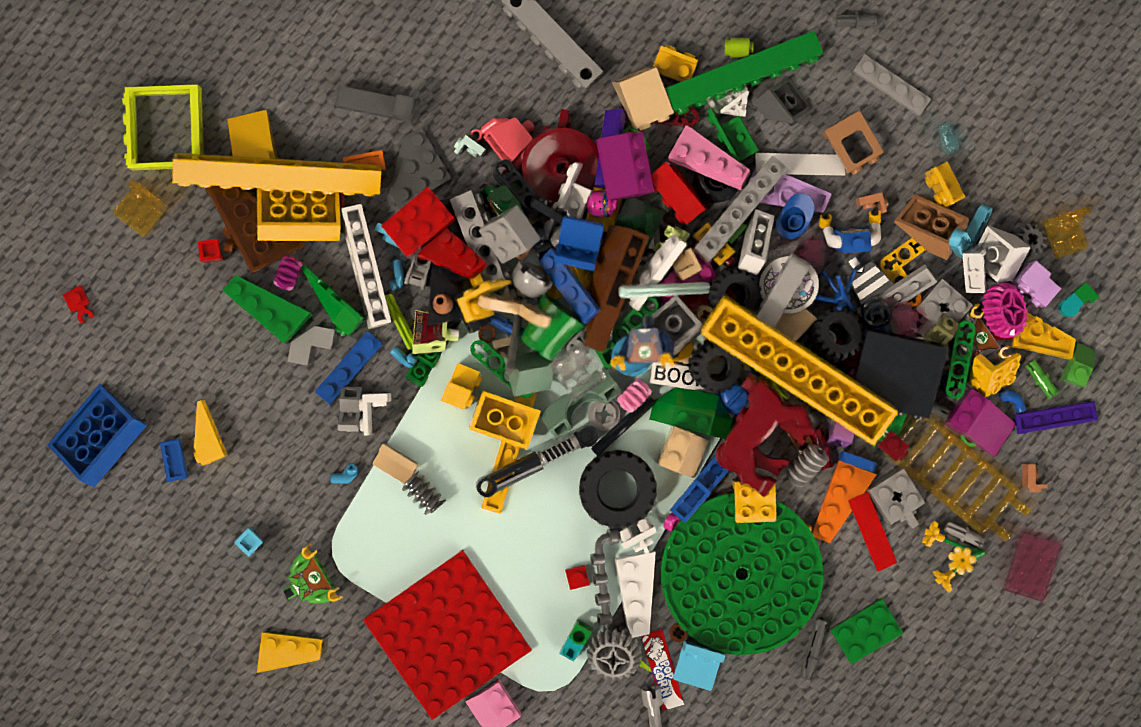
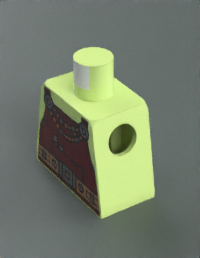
M415 310L412 354L445 351L446 340L458 341L459 329L447 328V323L427 327L428 313Z

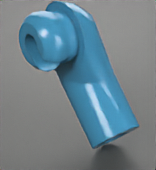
M394 260L391 264L395 279L389 281L390 288L393 291L396 289L400 290L404 282V270L401 260Z
M397 346L390 352L398 362L408 368L414 367L417 362V357L414 354L407 356Z

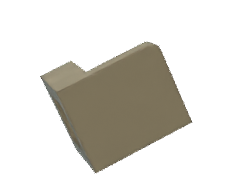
M511 337L492 341L495 351L503 358L508 356ZM497 357L498 364H501L500 359Z

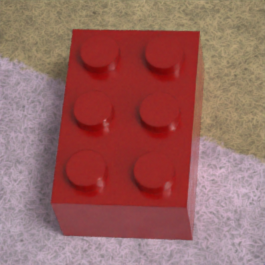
M427 187L383 223L381 227L405 256L410 259L456 220L431 189Z

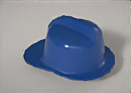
M798 193L791 196L776 221V229L781 237L795 239L808 230L815 211V204L809 195Z
M749 370L740 371L743 376L742 378L738 377L737 381L739 383L737 385H731L733 389H725L724 393L717 392V396L720 397L729 414L739 413L744 406L747 407L750 403L748 399L750 392L742 387L744 380L752 373Z

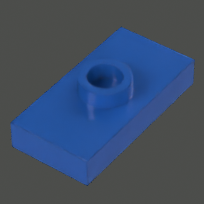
M181 439L160 442L167 482L188 478Z

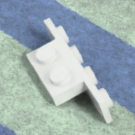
M574 162L568 168L566 183H563L560 187L559 200L552 207L556 209L559 206L568 212L567 216H575L582 219L587 207V198L591 196L593 190L575 183L583 164ZM550 219V221L548 220L545 223V238H551L552 229L558 225V222Z

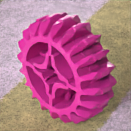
M999 283L991 286V288L987 289V293L984 294L985 300L982 301L984 305L982 311L985 314L983 318L987 321L986 326H990V332H994L995 336L1004 338L1019 335L1023 331V327L1026 326L1025 320L1028 319L1026 315L1028 310L1025 306L1027 303L1023 300L1024 295H1021L1020 289H1016V286L1010 283Z

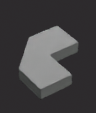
M314 326L291 342L287 362L308 366L312 346L332 350L335 330Z

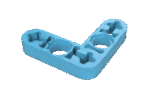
M981 204L966 232L958 228L953 231L949 245L956 256L963 259V253L970 248H974L992 214L991 207Z

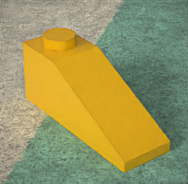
M205 400L197 402L194 456L196 461L201 463L202 466L228 456Z

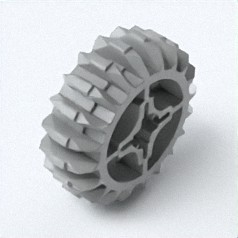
M607 628L605 633L600 631L598 635H594L587 649L588 664H591L592 670H597V675L604 674V678L610 676L612 680L615 677L621 680L623 675L628 678L631 673L634 674L640 666L642 658L641 647L638 645L637 639H632L631 634L625 635L624 630L621 633L617 632L616 628L613 632Z

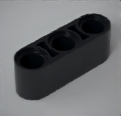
M499 161L493 169L495 180L500 186L505 184L521 203L523 213L533 212L535 208L527 206L524 199H531L533 195L539 198L538 195L510 161ZM499 167L506 168L508 174L502 175L499 172ZM518 183L521 190L515 191L511 184Z

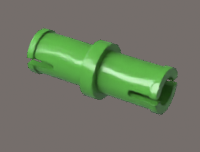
M1036 359L1025 365V368L1035 379L1034 383L1040 386L1048 399L1059 393L1049 379V374H1045Z

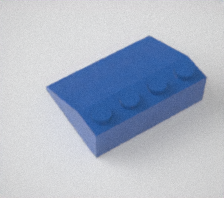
M99 384L49 442L48 447L79 481L95 487L147 425L117 397Z

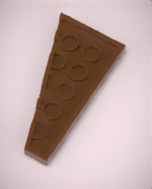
M218 185L204 187L251 274L281 260L286 255L289 256L306 247L301 241H258L257 199L245 189L236 186L228 189L221 188Z

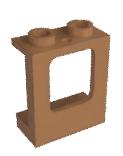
M860 110L822 133L825 140H829L846 169V175L850 172L852 175L863 170L862 165L867 162L870 165L880 160L879 156L884 153ZM860 130L872 148L873 153L862 161L853 163L841 141L843 138Z

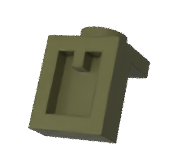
M942 313L938 321L925 333L923 338L946 344L954 337L959 324L945 313Z

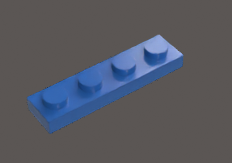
M551 248L538 262L583 324H587L601 309L570 267L554 262L556 249Z
M367 331L316 389L315 393L331 405L340 395L341 388L347 387L383 343Z

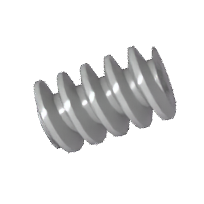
M810 443L809 449H804L803 454H799L798 459H794L793 464H789L787 467L789 470L787 473L789 481L798 487H804L806 482H809L811 477H814L816 472H819L829 461L827 453L813 443Z

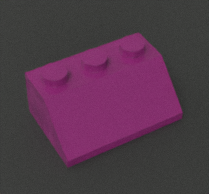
M643 132L624 133L596 140L608 200L640 197L654 192Z

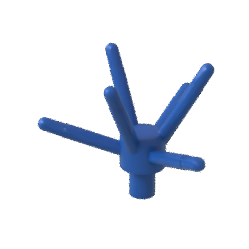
M854 268L852 270L845 290L840 275L836 276L839 290L826 272L822 271L821 274L836 294L834 298L816 295L814 303H837V310H841L845 306L849 311H852L855 305L850 301L851 297L848 293L857 269Z

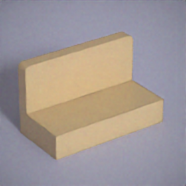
M385 443L380 447L379 453L372 463L403 484L412 477L419 465Z

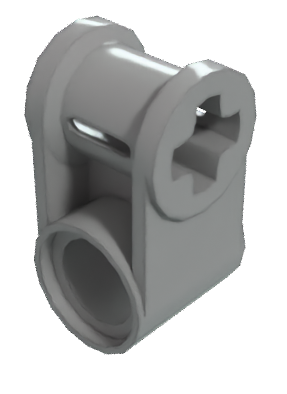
M416 253L407 272L404 284H412L424 290L429 278L432 262L428 261L425 265L419 264V257Z

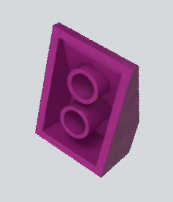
M972 388L964 391V394L960 397L944 422L945 425L964 436L992 457L996 456L1016 425L990 400Z

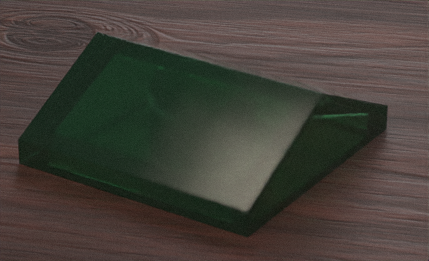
M634 197L627 198L615 226L629 228L650 236L645 247L648 249L665 212Z

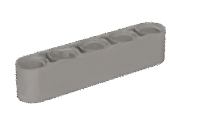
M792 253L755 315L775 327L806 275L810 263Z

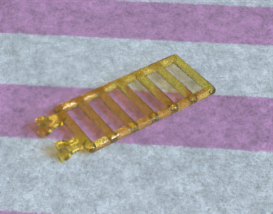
M931 415L930 419L923 418L931 427L902 461H893L884 452L886 457L898 467L903 468L909 476L980 534H984L990 529L1000 539L1007 541L1011 535L994 522L1008 504L1026 517L1032 511L1015 497L1019 492V488ZM911 418L900 431L898 437L904 440L920 420ZM938 431L947 439L918 473L910 464ZM954 444L962 453L934 486L925 477ZM970 457L978 464L953 496L951 498L947 497L941 490L967 458ZM984 470L987 471L994 478L967 511H964L956 503ZM999 483H1001L1009 492L985 521L980 524L972 516Z

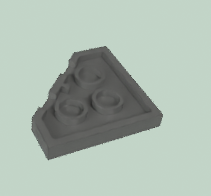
M421 127L403 137L389 191L399 209L403 208L425 188L429 187L433 191L452 180Z

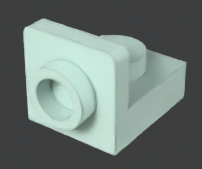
M466 135L464 138L460 137L454 145V148H456L454 152L458 156L465 146L467 147L466 151L475 158L477 155L483 157L486 153L485 148Z

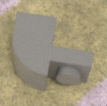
M362 387L341 388L338 431H359L360 419H362V411L359 409V399H363Z

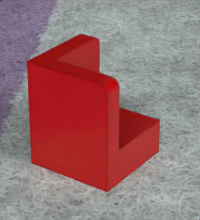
M219 239L197 241L200 262L225 261L224 256L221 255Z

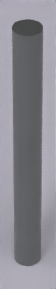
M519 314L514 315L505 372L508 374H512L514 371L522 316Z

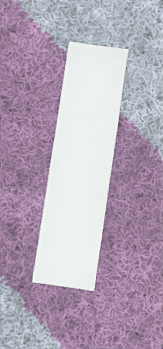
M755 153L756 174L773 155L788 168L784 174L845 176V168L837 155Z

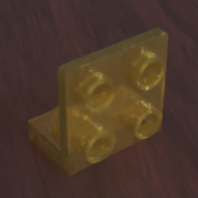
M132 179L128 183V186L131 188L130 191L114 209L113 214L139 235L145 237L169 206L138 181Z
M1089 206L1043 221L1056 259L1087 249L1079 222L1084 220L1083 216L1091 214Z

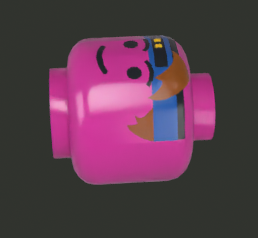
M594 191L587 198V210L591 212L593 217H611L614 210L618 208V200H608L606 191Z

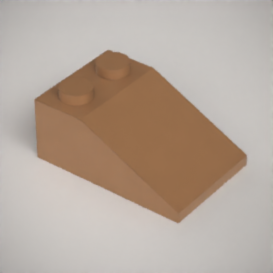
M918 195L913 196L895 219V223L928 252L945 260H948L953 253L949 245L953 231L958 228L966 232L969 222L968 217Z

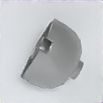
M523 260L518 262L512 273V282L517 289L516 293L525 299L527 297H541L550 289L553 281L551 279L547 280L544 277L546 273L530 262L523 264Z

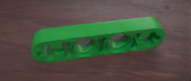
M970 321L959 322L954 335L945 384L946 395L953 399L960 398L965 391L975 336V326ZM965 324H968V328H971V331L967 332L965 337L966 339L970 338L969 343L958 341V337L963 338V331H960V328L964 327ZM959 344L967 346V353L965 355L957 354L956 348ZM961 364L964 367V372L957 376L953 373V366ZM951 377L962 379V383L957 381V388L960 389V392H956L955 395H952L953 393L949 391V388L953 387L955 383L954 380L950 381Z
M482 340L474 341L470 347L471 354L511 388L510 382L504 377L506 368L504 358ZM476 344L479 346L483 344V350L486 353L489 350L493 352L487 357L485 362L482 360L485 357L484 355L474 353L476 351L474 348ZM495 356L500 359L501 364L498 368L490 367L489 360L491 357ZM533 393L520 396L522 398H529Z

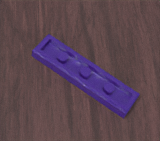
M623 108L605 110L601 138L623 134L626 114ZM598 157L595 186L598 188L605 187L600 157Z
M1095 401L1014 414L1017 434L1098 421Z

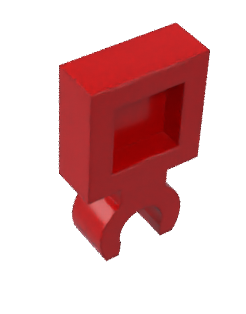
M81 285L62 294L72 313L78 312L77 319L80 323H85L83 319L85 313H88L90 318H94V313L86 307L91 302Z

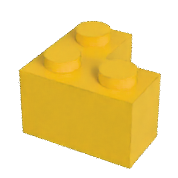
M457 363L441 401L462 410H466L467 407L470 408L475 399V396L472 395L475 388H479L483 379L480 376L481 372Z

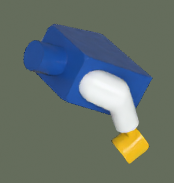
M878 210V215L875 216L869 211V223L871 225L832 228L830 227L832 216L828 214L827 219H824L820 215L819 227L823 229L828 246L841 253L871 251V246L878 244L881 240L880 210Z

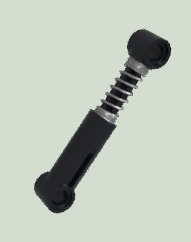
M589 426L580 427L567 440L563 439V442L559 441L557 445L549 446L543 452L539 451L536 453L534 451L490 474L481 476L476 482V489L481 496L491 497L495 493L543 470V466L549 464L550 461L554 462V459H559L560 456L564 457L566 453L569 455L570 451L574 452V450L576 451L579 448L583 449L593 446L598 439L597 432ZM585 431H590L592 435L588 442H583L581 438ZM514 472L513 475H511V476H509V477H507V478H505V479H503V480H501V481L496 482V480H498V479H500V478H502V477H504V476H506V475H508V474ZM485 481H489L492 484L491 490L487 492L481 490V484Z

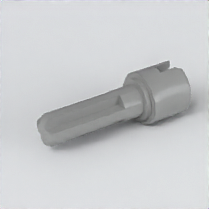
M652 685L651 691H648L647 687H643L641 689L643 706L648 708L650 727H662L659 708L663 704L661 686Z

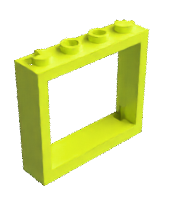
M199 85L125 87L122 102L126 109V113H123L126 133H124L123 139L124 144L127 145V153L124 154V159H126L128 169H173V162L138 163L136 96L190 94L192 154L204 155L202 88Z

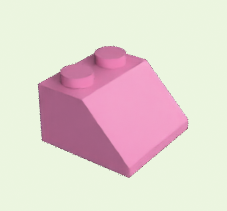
M500 679L465 701L482 727H506L521 717V711Z

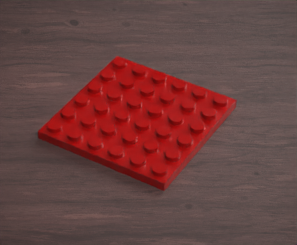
M464 550L363 619L368 629L432 720L532 651L528 642Z

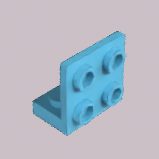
M684 640L673 679L711 691L719 665L724 662L726 655Z

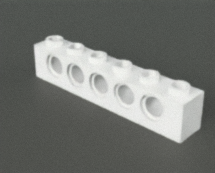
M362 204L341 208L340 218L368 329L388 325L391 323Z

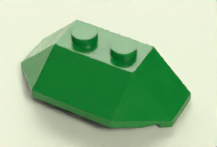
M679 387L655 399L656 403L652 406L649 420L722 439H726L732 424V419L719 396Z

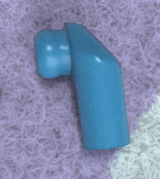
M351 463L346 466L347 468L342 474L331 473V483L349 484L358 474L357 466Z

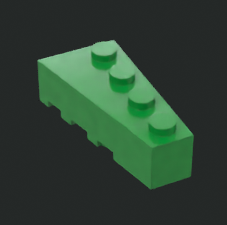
M236 275L222 290L284 344H288L313 315V313Z

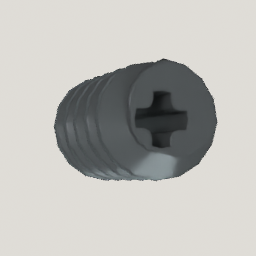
M417 471L405 482L402 491L409 489L410 491L407 496L415 495L413 503L420 501L421 503L418 508L426 507L424 515L432 514L446 499L439 501L441 494L433 495L436 488L428 489L430 482L422 483L425 476L417 477L419 473Z

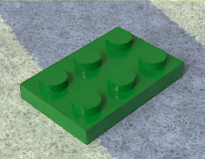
M882 598L830 628L851 665L903 634Z

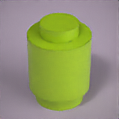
M730 37V40L725 39V56L745 58L749 54H753V42H750V38Z

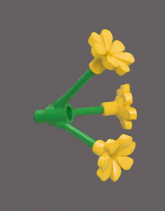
M934 520L931 522L929 529L926 528V536L922 539V543L930 547L933 541L937 540L956 547L954 549L955 553H950L948 556L950 560H953L949 564L951 569L945 574L937 569L933 571L934 576L937 577L935 581L938 584L942 583L943 588L950 593L953 590L950 579L955 576L956 572L964 574L965 569L967 572H971L973 569L971 563H975L977 559L984 556L985 550L983 548H971L946 538L945 535L939 533L938 522Z

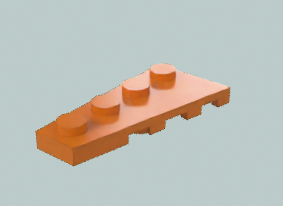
M839 460L837 461L812 530L815 538L831 543L852 512L848 500L864 494L877 474Z

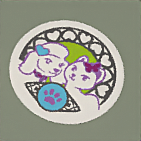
M789 256L774 260L763 271L759 284L762 289L760 293L763 299ZM811 265L783 313L800 312L814 301L818 292L819 281L817 273Z

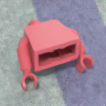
M493 118L484 124L481 130H472L471 136L479 133L480 137L475 142L479 143L485 139L501 160L510 161L519 170L525 149L532 140L529 133L535 128L529 120L521 124L517 118Z

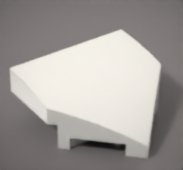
M744 86L745 90L734 94L731 91L726 93V97L715 101L713 98L707 102L715 113L745 117L749 91L747 86Z

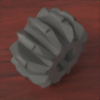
M1026 223L1025 227L1019 226V232H1015L1013 235H1016L1030 246L1028 253L1030 257H1034L1036 253H1042L1041 248L1047 247L1043 240H1047L1048 236H1042V233L1045 232L1044 228L1038 231L1039 224H1034L1032 227L1031 223ZM1032 236V237H1033L1032 243L1029 244V243H1028L1029 237Z

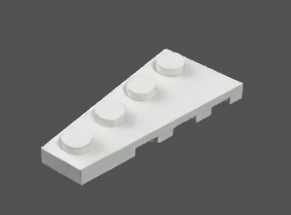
M673 234L634 276L630 286L658 284L687 244ZM648 297L625 298V300L632 308L638 311Z
M654 550L649 551L647 554L644 552L615 558L626 626L632 638L650 633L655 566Z

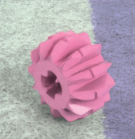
M636 379L623 390L617 401L623 409L630 413L641 406L652 390L644 381Z

